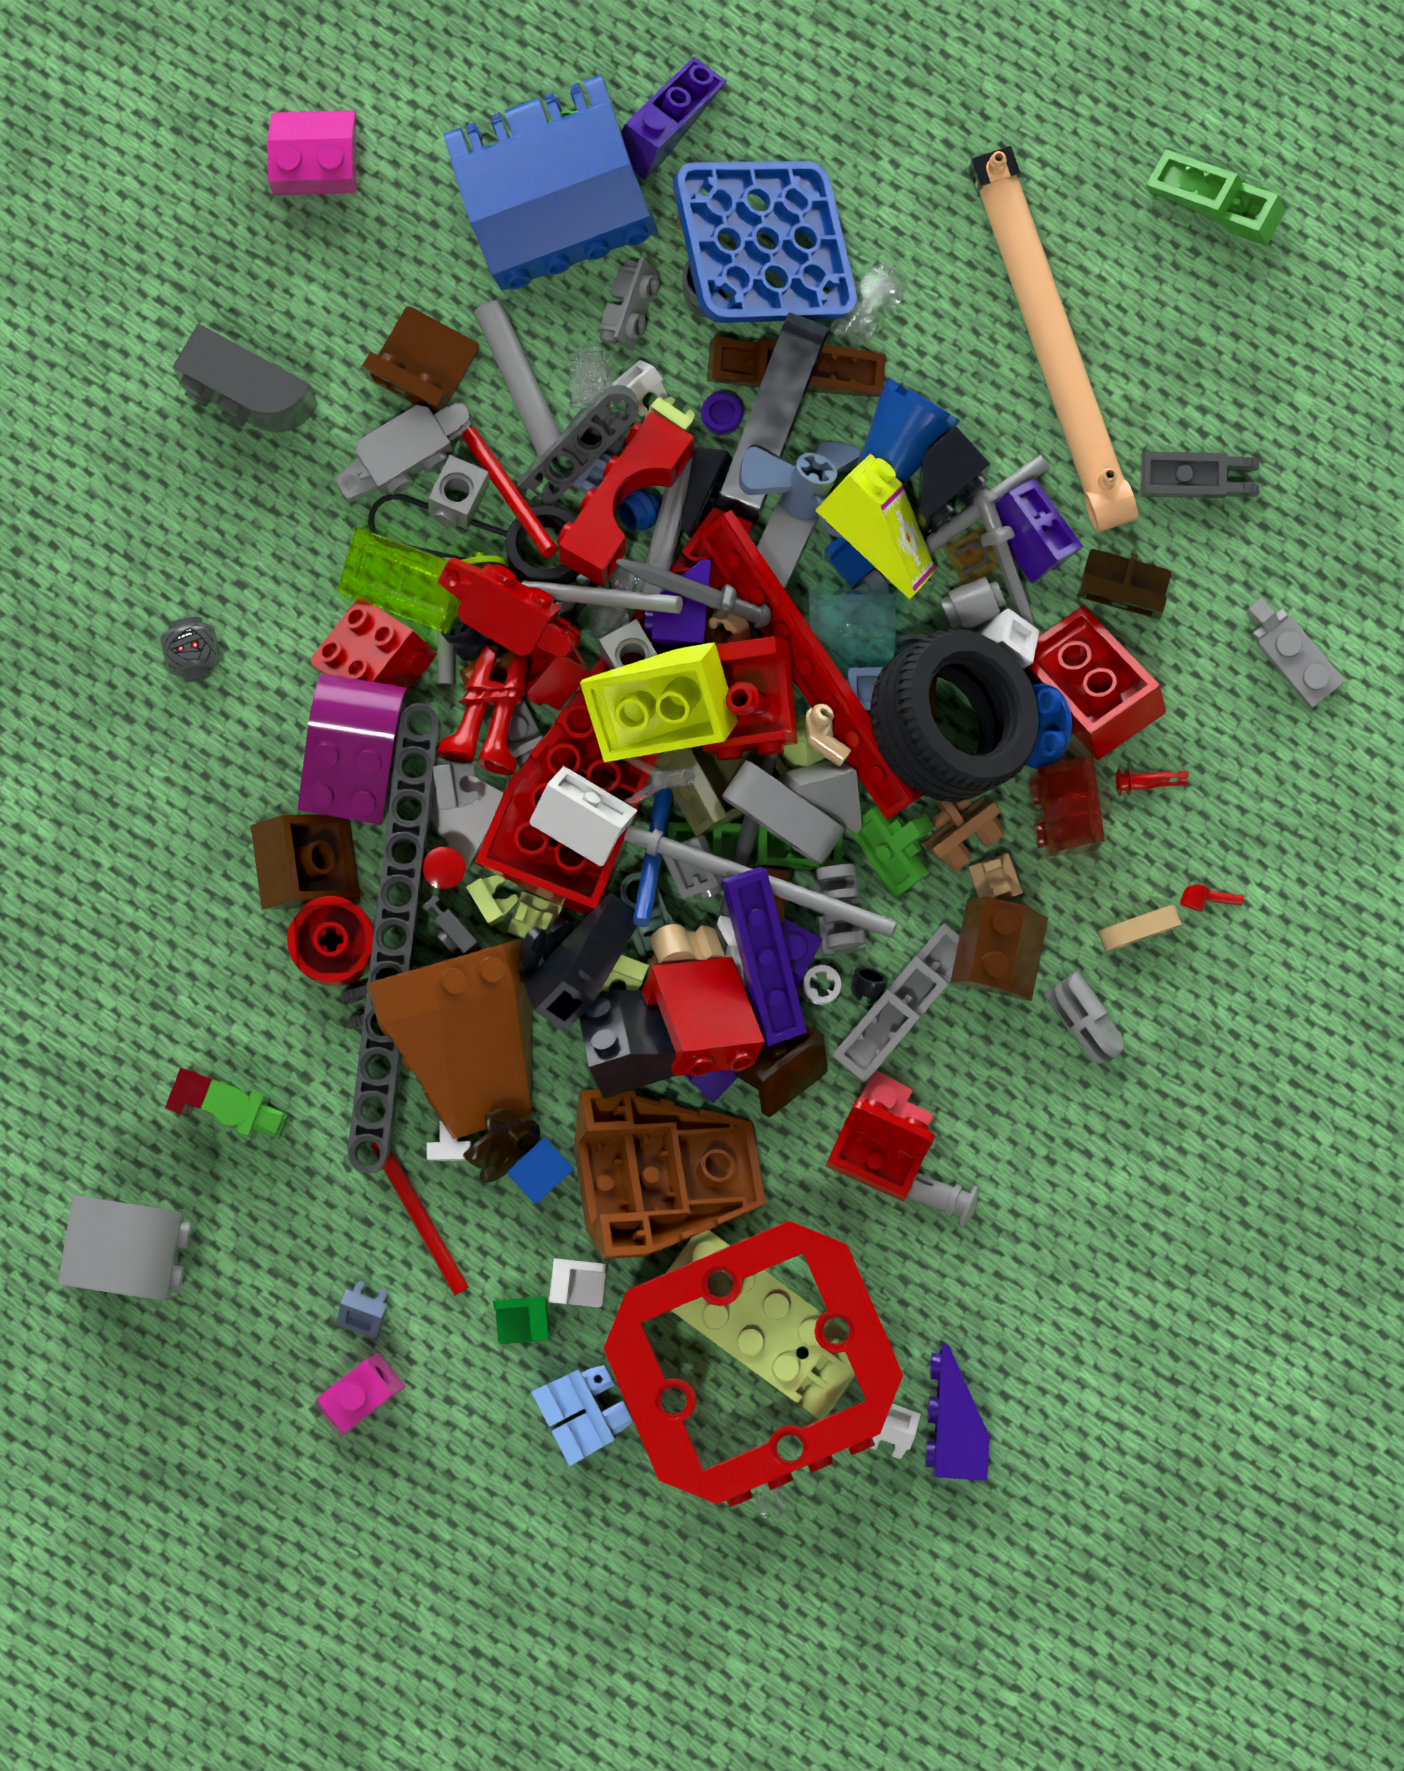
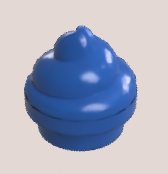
M638 489L634 491L618 507L622 522L632 531L637 529L644 531L651 528L656 523L662 498L647 490Z

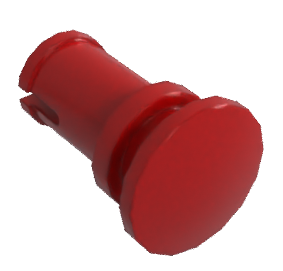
M438 847L431 850L425 857L422 865L426 881L432 887L440 890L451 889L457 886L465 874V862L462 855L450 847Z

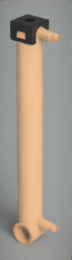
M1008 146L971 158L969 173L977 196H981L1080 479L1084 491L1085 505L1092 526L1096 533L1138 520V509L1129 483L1123 478L1019 181L1021 172L1012 147Z

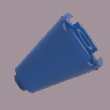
M888 378L883 385L859 464L869 454L873 455L876 459H883L894 469L895 477L904 485L921 467L924 453L955 426H958L960 419Z

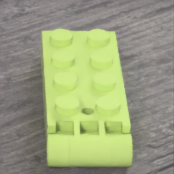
M710 1230L695 1235L689 1240L666 1273L730 1245ZM724 1271L715 1272L709 1278V1290L717 1297L728 1295L733 1288L731 1276ZM766 1271L743 1279L741 1294L737 1300L729 1305H711L701 1297L671 1310L819 1420L827 1417L855 1378L854 1371L845 1352H828L820 1347L816 1341L814 1333L815 1324L823 1313ZM831 1319L824 1325V1336L831 1343H842L849 1336L845 1329ZM799 1347H806L808 1349L809 1355L806 1359H799L797 1357L796 1350Z

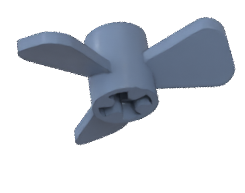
M825 442L819 445L816 453L801 455L795 466H792L758 447H750L745 451L741 460L739 486L748 495L783 493L781 503L789 514L804 520L814 519L819 516L827 532L835 537L844 538L815 510L828 497L837 474L855 464L861 452L859 449L845 444Z

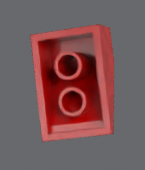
M1084 605L1038 637L1034 661L1025 669L1036 684L1052 685L1064 695L1071 711L1072 734L1097 761L1166 713L1160 685Z

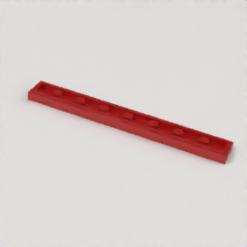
M730 510L722 514L700 532L697 537L730 586L736 590V595L739 599L759 607L764 603L770 608L772 613L771 621L766 627L759 628L764 637L776 636L788 641L792 679L812 708L817 704H826L833 710V737L851 749L846 758L847 761L857 771V776L887 820L892 818L923 795L902 782L888 767L878 749L872 731L870 716L733 511Z

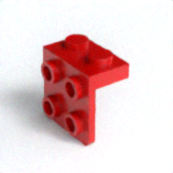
M360 598L354 602L311 658V664L321 673L406 688L407 694L420 676L427 670L430 663L437 656V653L412 629L366 599Z
M865 1099V1101L855 1100L825 1166L904 1202L920 1165L936 1136L928 1131L929 1127L924 1122L912 1117H905V1119L889 1113V1108L881 1102L873 1099Z

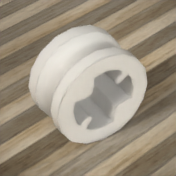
M818 965L808 970L804 976L802 986L808 1000L815 1004L824 1005L836 999L842 984L836 970L830 966ZM825 973L827 981L834 982V990H827L828 996L820 997L818 996L817 989L810 988L811 978L815 981L817 980L816 974Z

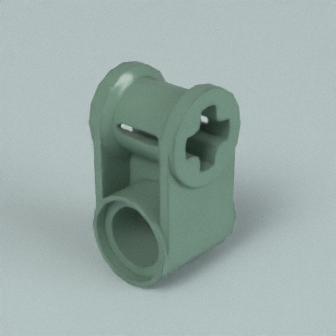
M641 872L628 875L620 887L621 900L633 909H635L636 904L628 899L626 892L630 884L640 881ZM658 885L656 887L650 925L646 927L637 926L632 934L639 958L646 957V952L653 949L650 943L651 936L644 937V935L654 932L665 925L674 924L668 908H665Z

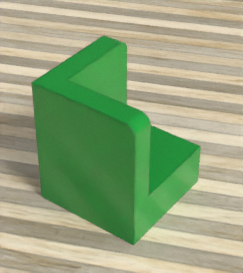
M546 1296L493 1301V1307L496 1310L498 1342L500 1344L550 1340Z

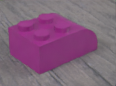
M325 673L320 675L310 710L297 810L378 825L383 824L389 811L399 721L404 710L406 688Z

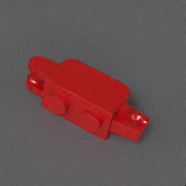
M454 557L447 562L437 583L461 601L457 611L463 623L519 656L531 654L539 647L549 654L553 653L554 657L565 658L576 646L581 644L582 634L579 633L576 626L572 627L571 623L558 616L562 607L552 602V596L546 591L537 587L529 588L515 580L516 575L512 571L500 565L492 566L487 564L480 569Z

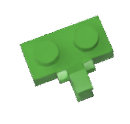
M875 806L861 816L862 828L858 834L848 829L894 898L899 897L930 874L917 856V853L923 850L917 841L935 828L926 813L918 819H913L908 824H905L902 818L896 821L892 818L887 820L879 807Z

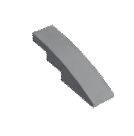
M943 923L833 1053L832 1056L864 1083L867 1082L949 985L960 936L945 923Z

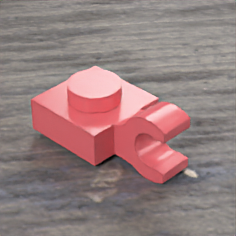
M877 1070L869 1079L858 1099L865 1101V1099L876 1100L887 1106L889 1113L902 1119L912 1117L924 1122L928 1126L933 1119V1114L907 1102L913 1092L912 1089Z

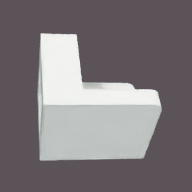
M1009 608L975 628L974 632L988 637L1006 649L1021 665L1022 669L1033 663L1039 630Z
M554 1258L549 1302L601 1307L603 1305L607 1264Z

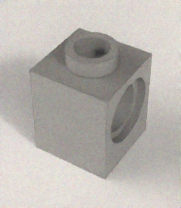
M449 455L428 497L429 514H432L438 523L446 527L455 528L459 526L468 530L489 486L488 471ZM459 490L466 493L467 498L460 502H453L446 495L451 491Z
M637 619L599 639V652L610 670L624 666L621 658L627 653H638L643 659L657 655Z

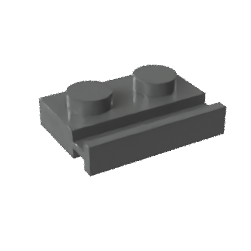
M434 895L423 905L433 920L439 916L435 921L441 928V931L436 936L455 958L462 954L466 955L482 949L449 909L443 913L446 908L437 895Z

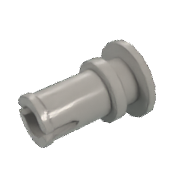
M919 1173L912 1187L909 1199L946 1211L945 1216L952 1218L953 1214L961 1217L960 1226L965 1227L976 1209L979 1187L974 1186L971 1193L962 1190V1185L956 1184L955 1187H952Z

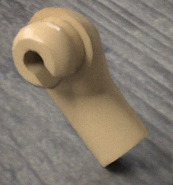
M817 704L808 710L804 720L807 743L812 749L840 767L851 752V749L833 737V710L826 704Z

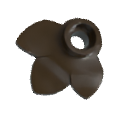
M500 1108L485 1114V1127L488 1133L463 1153V1157L470 1164L481 1169L479 1176L481 1182L489 1183L505 1176L516 1164L520 1155L529 1152L536 1145L540 1136V1127L534 1119L517 1114L511 1108Z

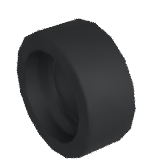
M549 505L531 508L544 528L562 530L567 522L574 523L576 520L575 516L563 508ZM517 518L508 528L505 546L509 568L516 575L518 581L522 583L523 580L569 585L576 580L580 573L564 564L545 570L528 565L521 553L523 540L528 534Z

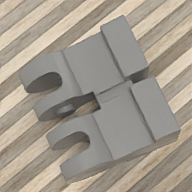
M854 864L822 867L816 869L817 873H812L814 892L856 907L860 906L858 881ZM824 914L823 917H818L819 933L823 939L821 943L823 956L866 950L864 928Z

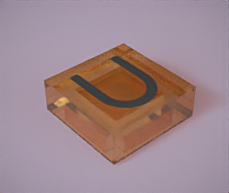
M983 529L944 548V552L962 586L1000 569L991 545L982 546L981 535L984 533Z

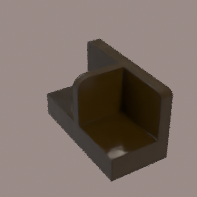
M1091 549L1077 597L1159 620L1167 600L1165 595L1171 571L1136 561L1137 555L1133 553L1130 554L1129 558Z
M806 1024L807 1033L771 1046L763 1044L753 1066L741 1071H733L734 1076L759 1091L761 1113L769 1118L822 1078L828 1071L824 1035Z

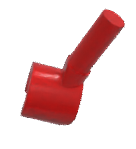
M1195 884L1185 888L1180 905L1202 912L1207 900L1213 903L1242 906L1244 898L1243 895L1221 893L1211 890L1204 885Z

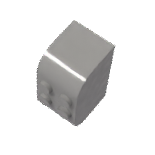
M73 1195L57 1285L156 1300H171L172 1292L180 1293L184 1267L177 1266L179 1248L188 1249L192 1223L184 1222L185 1213Z

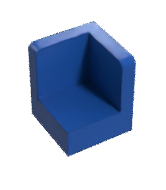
M837 537L825 549L824 559L852 588H855L864 576L875 569L845 538Z
M544 1137L508 1171V1175L536 1205L574 1169Z

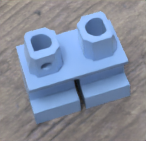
M605 1365L594 1367L584 1372L578 1369L531 1392L549 1427L583 1409L586 1410V1413L551 1431L569 1466L616 1439L614 1435L624 1430L633 1422L623 1401L602 1411L594 1397L615 1385Z

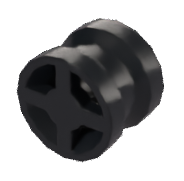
M457 610L451 613L442 624V636L448 643L454 644V651L461 660H474L479 657L486 645L492 646L493 644L492 639L463 623Z

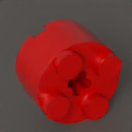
M338 896L316 898L307 903L289 925L287 934L289 954L298 969L314 982L330 987L346 986L358 981L370 970L375 926L358 905ZM331 932H336L343 939V943L338 944L334 952H331L327 946L323 945V941L330 940Z

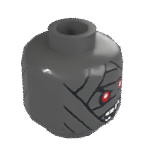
M200 617L183 618L169 623V630L165 631L161 636V646L167 671L176 676H183L184 682H196L209 678L208 670L215 668L220 662V652L214 627L210 624L202 623Z

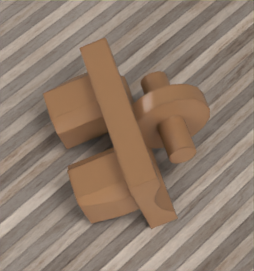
M983 796L972 804L969 800L952 803L935 800L941 812L930 820L937 831L921 843L930 854L941 859L951 869L957 871L973 858L962 843L974 833L981 844L986 847L1004 836L1005 833L996 817L1001 812L993 801L989 803Z

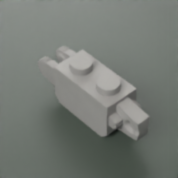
M455 402L454 405L451 404V407H445L433 415L428 407L415 405L359 439L356 448L358 459L334 478L346 500L350 503L376 491H379L381 495L388 491L392 495L397 494L408 488L413 483L411 477L426 469L430 473L444 466L448 459L447 455L453 452L451 443L462 437L463 432L472 426L469 408H466V405H462L461 402L460 404Z

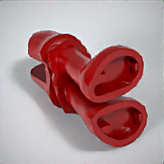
M486 645L475 663L469 682L463 689L466 694L459 701L461 705L466 707L459 728L455 734L443 738L439 742L436 754L451 762L472 764L486 708L494 706L489 730L478 758V765L489 772L511 776L515 774L517 762L507 746L508 733L515 706L522 704V696L525 695L527 656H519L514 653L512 662L508 666L506 684L490 680L492 670L494 671L496 666L498 647Z

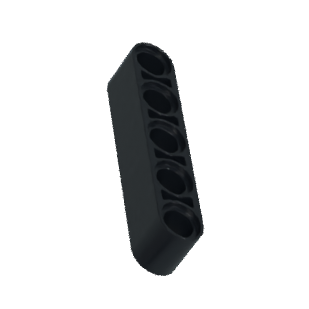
M788 313L716 504L717 509L725 512L732 510L735 516L756 524L760 515L758 512L761 504L765 503L768 494L748 495L741 490L739 486V473L742 457L748 448L758 447L779 459L782 458L825 344L829 327L793 313Z

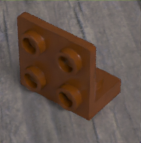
M407 306L379 355L370 352L362 368L366 379L414 405L428 407L434 415L447 407L478 353L479 344L422 312Z

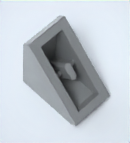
M829 760L783 772L778 779L854 833L858 834L861 830L862 822L857 771L843 762L839 767Z

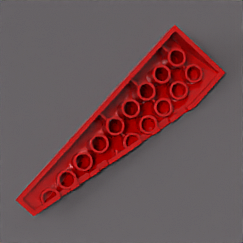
M717 508L711 510L682 549V553L671 566L669 572L682 576L702 559L711 560L708 587L717 590L719 587L723 589L725 584L730 585L697 537L700 532L718 517L726 513L725 511ZM736 516L749 535L753 522ZM707 606L705 625L714 614L715 608ZM637 609L630 622L637 619L644 631L646 610ZM705 631L703 644H707V637ZM647 636V638L649 639V641H650V643H651V641H652V636ZM655 650L657 655L668 652ZM633 652L627 653L621 658L624 666L644 660L641 655ZM603 657L587 678L610 671ZM580 686L579 691L567 707H564L557 716L555 723L531 751L529 758L520 770L516 771L507 783L475 864L555 904L588 916L606 896L627 844L624 841L627 828L618 838L608 860L603 866H599L530 824L531 816L547 784L565 766L635 808L637 812L630 824L634 826L657 770L656 762L662 757L663 752L604 762Z

